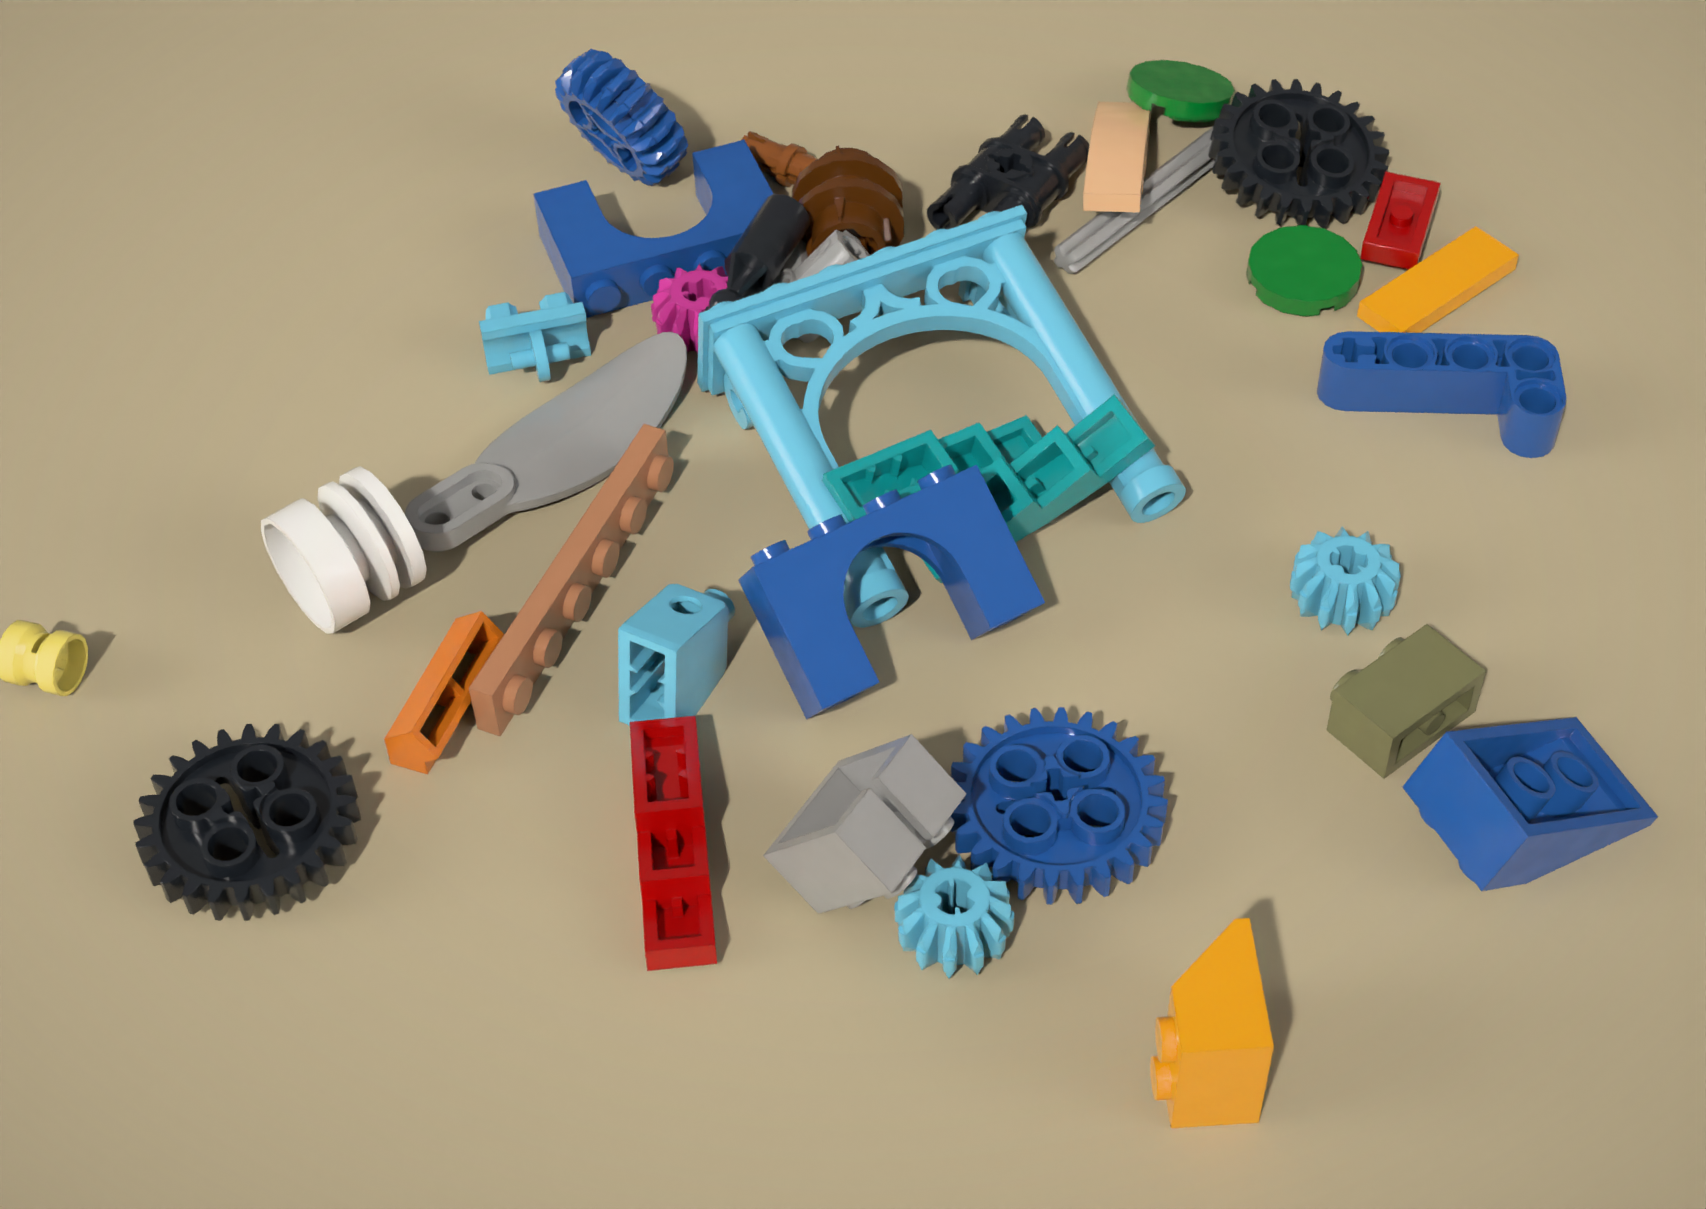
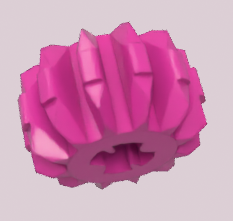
M699 263L696 270L690 272L676 268L674 278L659 280V289L657 294L653 295V303L651 304L652 321L656 324L657 334L674 332L683 339L687 353L690 351L698 353L699 313L705 311L711 296L715 292L727 288L728 276H726L723 266L706 271Z

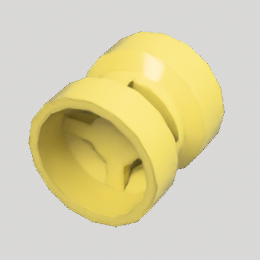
M16 620L9 625L0 640V678L4 682L19 686H28L34 682L44 692L68 696L76 690L86 671L88 646L86 639L81 634L65 630H56L51 634L47 633L41 624Z

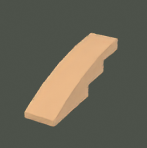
M1098 102L1087 158L1083 191V211L1140 213L1144 178H1146L1151 122L1150 110H1144L1132 102Z

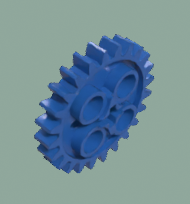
M1064 707L1058 708L1054 721H1044L1038 709L1032 708L1029 724L1022 726L1009 714L1005 716L1003 734L985 726L981 731V746L966 742L963 745V762H953L951 765V777L964 790L966 796L951 814L954 825L950 832H955V850L957 854L971 852V870L987 863L988 868L993 867L992 881H1006L1007 883L1012 879L1018 882V899L1024 900L1034 887L1043 888L1044 899L1047 905H1053L1058 889H1067L1074 902L1080 904L1082 903L1084 886L1092 885L1099 894L1106 897L1110 891L1111 875L1128 885L1133 882L1134 864L1148 867L1151 863L1152 846L1161 845L1168 800L1163 798L1164 776L1154 775L1155 757L1153 755L1137 757L1139 738L1136 736L1126 738L1120 742L1116 741L1118 723L1112 721L1098 731L1092 728L1093 718L1091 712L1087 711L1076 724L1068 722L1067 712ZM1090 825H1099L1102 827H1092ZM1023 835H1033L1036 837H1024Z

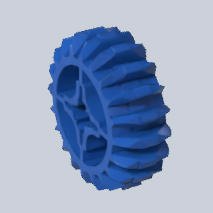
M590 49L576 59H573L562 70L563 74L555 81V92L557 99L560 101L561 109L569 115L570 123L577 127L581 137L585 138L593 146L594 151H598L608 164L612 163L621 173H627L633 181L640 180L643 184L650 186L654 183L658 184L666 176L669 177L680 166L679 162L687 155L686 149L688 148L683 127L676 122L675 113L664 104V98L659 97L651 89L650 83H645L638 76L636 70L627 68L621 59L613 58L607 52Z

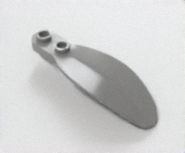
M662 332L631 347L563 393L523 417L490 443L477 458L475 464L462 468L411 500L406 507L405 516L415 532L421 549L435 552L452 549L509 513L528 510L561 500L585 490L608 477L642 425L647 424L660 428L675 404L683 385L687 366V348L683 339L674 332Z

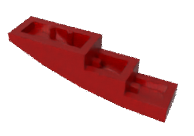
M696 716L630 722L634 814L637 830L639 882L642 897L647 971L717 964Z

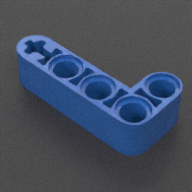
M1339 332L1330 336L1325 341L1316 391L1319 399L1326 406L1340 411L1497 415L1503 445L1510 452L1526 458L1543 457L1551 452L1556 443L1566 405V392L1559 353L1556 347L1549 341L1531 335Z

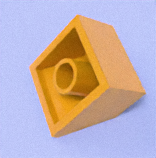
M1237 918L1229 924L1171 986L1167 1017H1156L1155 1035L1158 1055L1151 1056V1085L1154 1100L1167 1101L1171 1128L1259 1123L1274 1045L1250 918Z

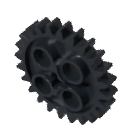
M1272 79L1268 92L1255 83L1251 85L1248 96L1236 92L1232 105L1224 104L1222 106L1220 116L1215 120L1210 137L1212 142L1208 155L1215 158L1212 168L1213 174L1225 175L1221 188L1223 190L1239 189L1236 200L1238 205L1249 201L1257 203L1255 216L1260 217L1268 210L1275 212V221L1278 225H1281L1287 216L1295 217L1297 225H1306L1308 218H1314L1321 228H1326L1331 215L1344 224L1347 223L1351 211L1361 215L1364 213L1367 202H1374L1376 200L1385 172H1387L1389 167L1385 165L1389 149L1381 147L1385 134L1380 131H1371L1375 121L1373 116L1359 118L1356 116L1360 103L1353 102L1346 106L1339 103L1342 94L1339 90L1326 97L1322 95L1320 83L1316 82L1310 91H1304L1298 79H1293L1290 89H1284L1276 79ZM1298 122L1300 123L1301 129L1300 139L1295 138L1299 126ZM1298 165L1303 167L1299 177V184L1297 183L1296 174Z
M246 724L241 739L233 741L224 729L218 730L217 746L210 749L198 740L193 741L192 747L195 757L188 761L182 757L172 755L169 761L174 772L173 776L153 774L150 779L157 795L140 796L138 800L144 816L135 819L133 822L139 837V841L135 845L152 885H161L166 899L170 903L183 897L188 912L192 915L200 911L209 902L214 918L217 921H221L231 906H239L244 921H249L254 913L255 905L265 902L273 915L279 914L280 897L289 894L301 904L304 903L306 895L303 885L306 882L311 881L324 887L329 884L324 867L325 864L332 866L346 865L347 860L342 845L357 843L358 838L353 823L361 820L356 800L358 795L352 775H347L341 755L331 757L327 742L324 740L309 746L305 730L302 729L295 732L285 741L279 724H274L264 738L256 736L252 724ZM227 783L232 787L239 797L242 808L252 825L257 829L262 828L266 843L271 851L273 850L277 855L276 857L269 858L257 843L255 834L248 821L241 812L234 811L230 797L225 789L223 790L220 786L221 784Z

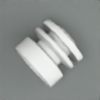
M361 466L342 474L339 484L332 481L318 488L317 499L320 510L314 504L302 498L261 520V534L264 544L281 580L306 616L327 634L335 633L369 613L371 602L368 590L383 601L391 600L399 594L400 586L403 588L413 587L423 581L426 575L427 568L423 551L404 512L388 489L370 471Z

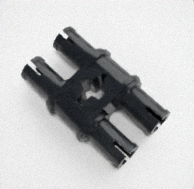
M1020 115L1003 135L986 139L979 146L978 154L968 164L959 166L952 173L951 187L927 208L926 214L930 224L938 230L942 229L950 220L944 229H951L959 226L974 210H981L986 213L992 211L1001 212L1022 205L1027 212L1025 226L1027 228L1034 227L1041 220L1042 212L1054 200H1059L1067 193L1069 178L1087 162L1089 152L1088 141L1083 136L1078 135L1068 147L1075 134L1074 132H1069L1046 155L1035 153L1033 150L1045 139V130L1035 117H1032L1022 128L1028 121V115Z

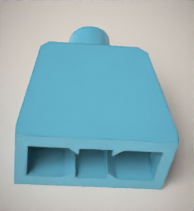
M668 584L618 629L619 722L630 726V722L696 716L723 677L727 667L728 622L735 614V607L732 600L725 593L717 589H708L704 593H700L680 584Z

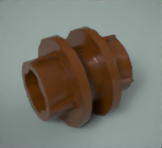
M838 145L835 150L826 152L799 173L792 188V198L803 205L810 218L809 228L801 239L806 243L807 257L835 230L840 232L846 230L860 240L862 246L870 255L884 247H897L900 245L904 237L902 184L894 170L881 160L873 157L866 151L856 148H840Z

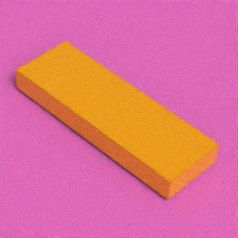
M1475 226L1361 300L1357 317L1378 332L1421 333L1514 271L1519 254Z

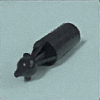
M773 194L765 199L725 260V271L728 275L727 288L718 290L711 296L705 311L724 301L734 302L764 292L773 284L809 228L810 218L801 203L783 194Z

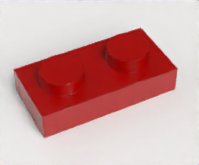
M1385 172L1363 240L1360 259L1410 269L1417 265L1436 206L1441 182Z

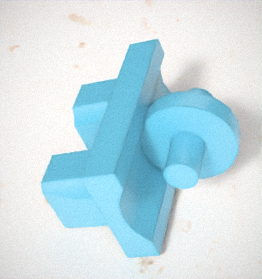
M566 292L545 295L539 302L540 310L518 314L516 306L508 302L488 306L486 318L483 321H479L489 375L535 366L539 382L551 380L549 363L591 356L583 302L573 303Z

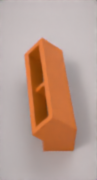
M482 611L456 618L384 738L391 764L428 775L436 759L439 758L471 702L469 687L504 636V633ZM466 652L476 654L463 679L458 684L452 678V675ZM435 704L446 707L427 739L420 732Z

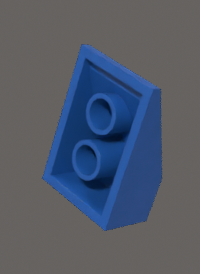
M1577 717L1447 731L1402 786L1419 808L1420 816L1424 822L1438 833L1458 860L1462 872L1471 881L1475 882L1481 891L1527 884L1651 826L1658 818L1657 814Z

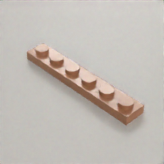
M647 424L642 425L469 687L477 729L501 736L513 716L524 712L530 701L533 685L545 667L550 668L554 665L561 651L562 640L574 622H580L585 617L593 591L602 577L608 578L613 573L618 562L620 549L630 534L635 535L641 529L646 517L647 507L656 493L664 492L668 487L673 474L674 462L668 456L666 430Z

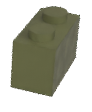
M1426 624L1406 639L1398 637L1391 641L1380 653L1378 659L1360 672L1351 670L1339 679L1330 694L1332 704L1327 731L1385 779L1442 737L1445 732L1453 729L1476 711L1486 670Z

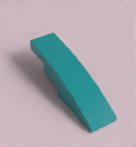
M1114 394L1067 433L1057 425L1012 463H1007L1000 456L984 469L981 474L1015 542H1018L1104 486L1156 445ZM923 560L935 579L943 583L935 570Z
M1027 415L987 432L981 423L978 422L940 439H937L930 429L823 474L822 481L848 521L852 522L866 515L863 509L864 504L895 489L898 490L901 498L920 491L921 488L917 481L942 467L951 464L957 474L977 465L980 472H982L1000 456L1010 464L1039 441L1042 436Z

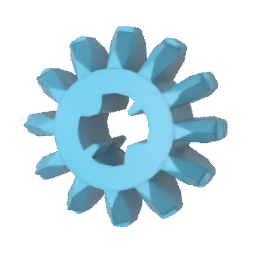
M1343 526L1335 537L1317 531L1311 544L1300 546L1299 552L1295 555L1294 571L1291 573L1289 585L1292 591L1291 598L1298 600L1300 617L1318 616L1321 631L1331 624L1341 625L1347 636L1356 623L1366 629L1373 630L1381 616H1389L1390 611L1395 606L1398 594L1397 590L1401 578L1399 571L1400 563L1391 560L1390 544L1372 545L1369 531L1359 537L1349 536Z
M960 854L953 862L951 868H943L933 859H930L927 867H925V876L916 874L913 881L904 889V894L898 896V901L895 902L894 916L895 922L898 923V940L903 951L916 952V961L919 963L921 971L939 962L943 964V971L948 979L956 971L957 965L963 964L978 975L984 966V957L1000 960L1001 954L1005 950L1006 938L1010 937V932L1014 929V911L1011 910V905H1009L1010 892L1006 887V881H992V873L989 871L987 863L971 871L967 870Z

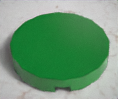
M1171 60L1145 61L1134 65L1129 73L1126 88L1129 98L1142 109L1151 111L1152 104L1164 107V115L1169 116L1170 119L1191 122L1213 121L1219 118L1222 106L1224 104L1232 105L1235 92L1232 82L1220 73L1203 66Z
M1306 225L1280 227L1264 234L1251 247L1246 277L1249 285L1252 283L1256 288V296L1264 304L1286 314L1304 317L1320 315V311L1323 308L1334 306V311L1345 307L1357 294L1362 262L1357 250L1344 237L1327 229Z

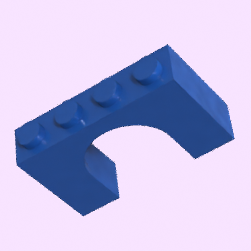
M745 140L692 153L696 196L706 216L694 227L676 235L661 238H644L629 235L616 229L602 214L587 180L533 193L539 236L564 292L569 295L573 303L583 302L586 318L652 301L653 295L657 294L659 289V280L674 278L676 268H681L687 272L695 271L700 263L706 271H711L720 266H723L725 271L727 256L765 199L773 195Z
M951 464L942 467L917 481L921 488L920 491L901 498L897 489L892 490L864 504L863 509L866 515L846 524L842 514L837 515L809 529L807 533L811 540L790 549L786 540L762 549L750 557L754 566L738 581L806 720L880 683L850 623L844 603L846 574L853 559L862 551L875 547H895L907 550L926 561L943 582L971 640L1005 625L1045 603L977 465L957 474Z

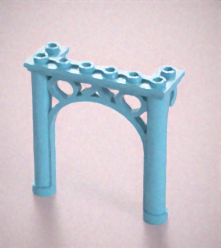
M1022 205L1001 212L992 211L986 213L975 221L951 229L935 230L924 238L897 247H884L871 256L844 265H831L817 274L790 283H777L767 288L764 292L734 302L724 301L707 311L699 313L698 386L702 392L709 390L712 396L725 392L732 414L742 429L755 427L809 529L842 514L846 524L849 523L822 481L824 473L839 468L821 432L818 414L821 401L833 379L847 364L868 349L890 339L934 330L965 331L988 336L1012 346L1035 363L1049 381L1074 425H1077L1114 394L1133 416L1024 239L1027 228L1025 226L1027 212ZM960 281L958 292L963 302L971 300L973 306L951 302L945 299L939 290ZM925 289V305H921L920 297L904 298V296ZM862 311L859 316L850 320L849 333L844 336L843 326L837 319ZM810 333L826 338L831 344L823 358L798 357L788 353L783 348L784 343L788 340ZM783 376L791 380L808 382L802 409L797 404ZM1154 448L1109 481L1129 516L1136 523L1149 522L1167 514L1181 502L1186 493V488L1173 467L1164 465ZM875 547L858 553L849 566L845 578L844 603L847 615L855 627L865 628L880 624L896 615L906 605L909 598L908 592L883 547Z

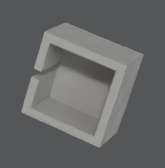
M911 734L838 761L763 856L818 914L844 906L853 909L866 900L881 896L890 899L902 892L913 881L917 874L914 863L924 850L937 844L951 830L954 825L951 814L966 796V793Z

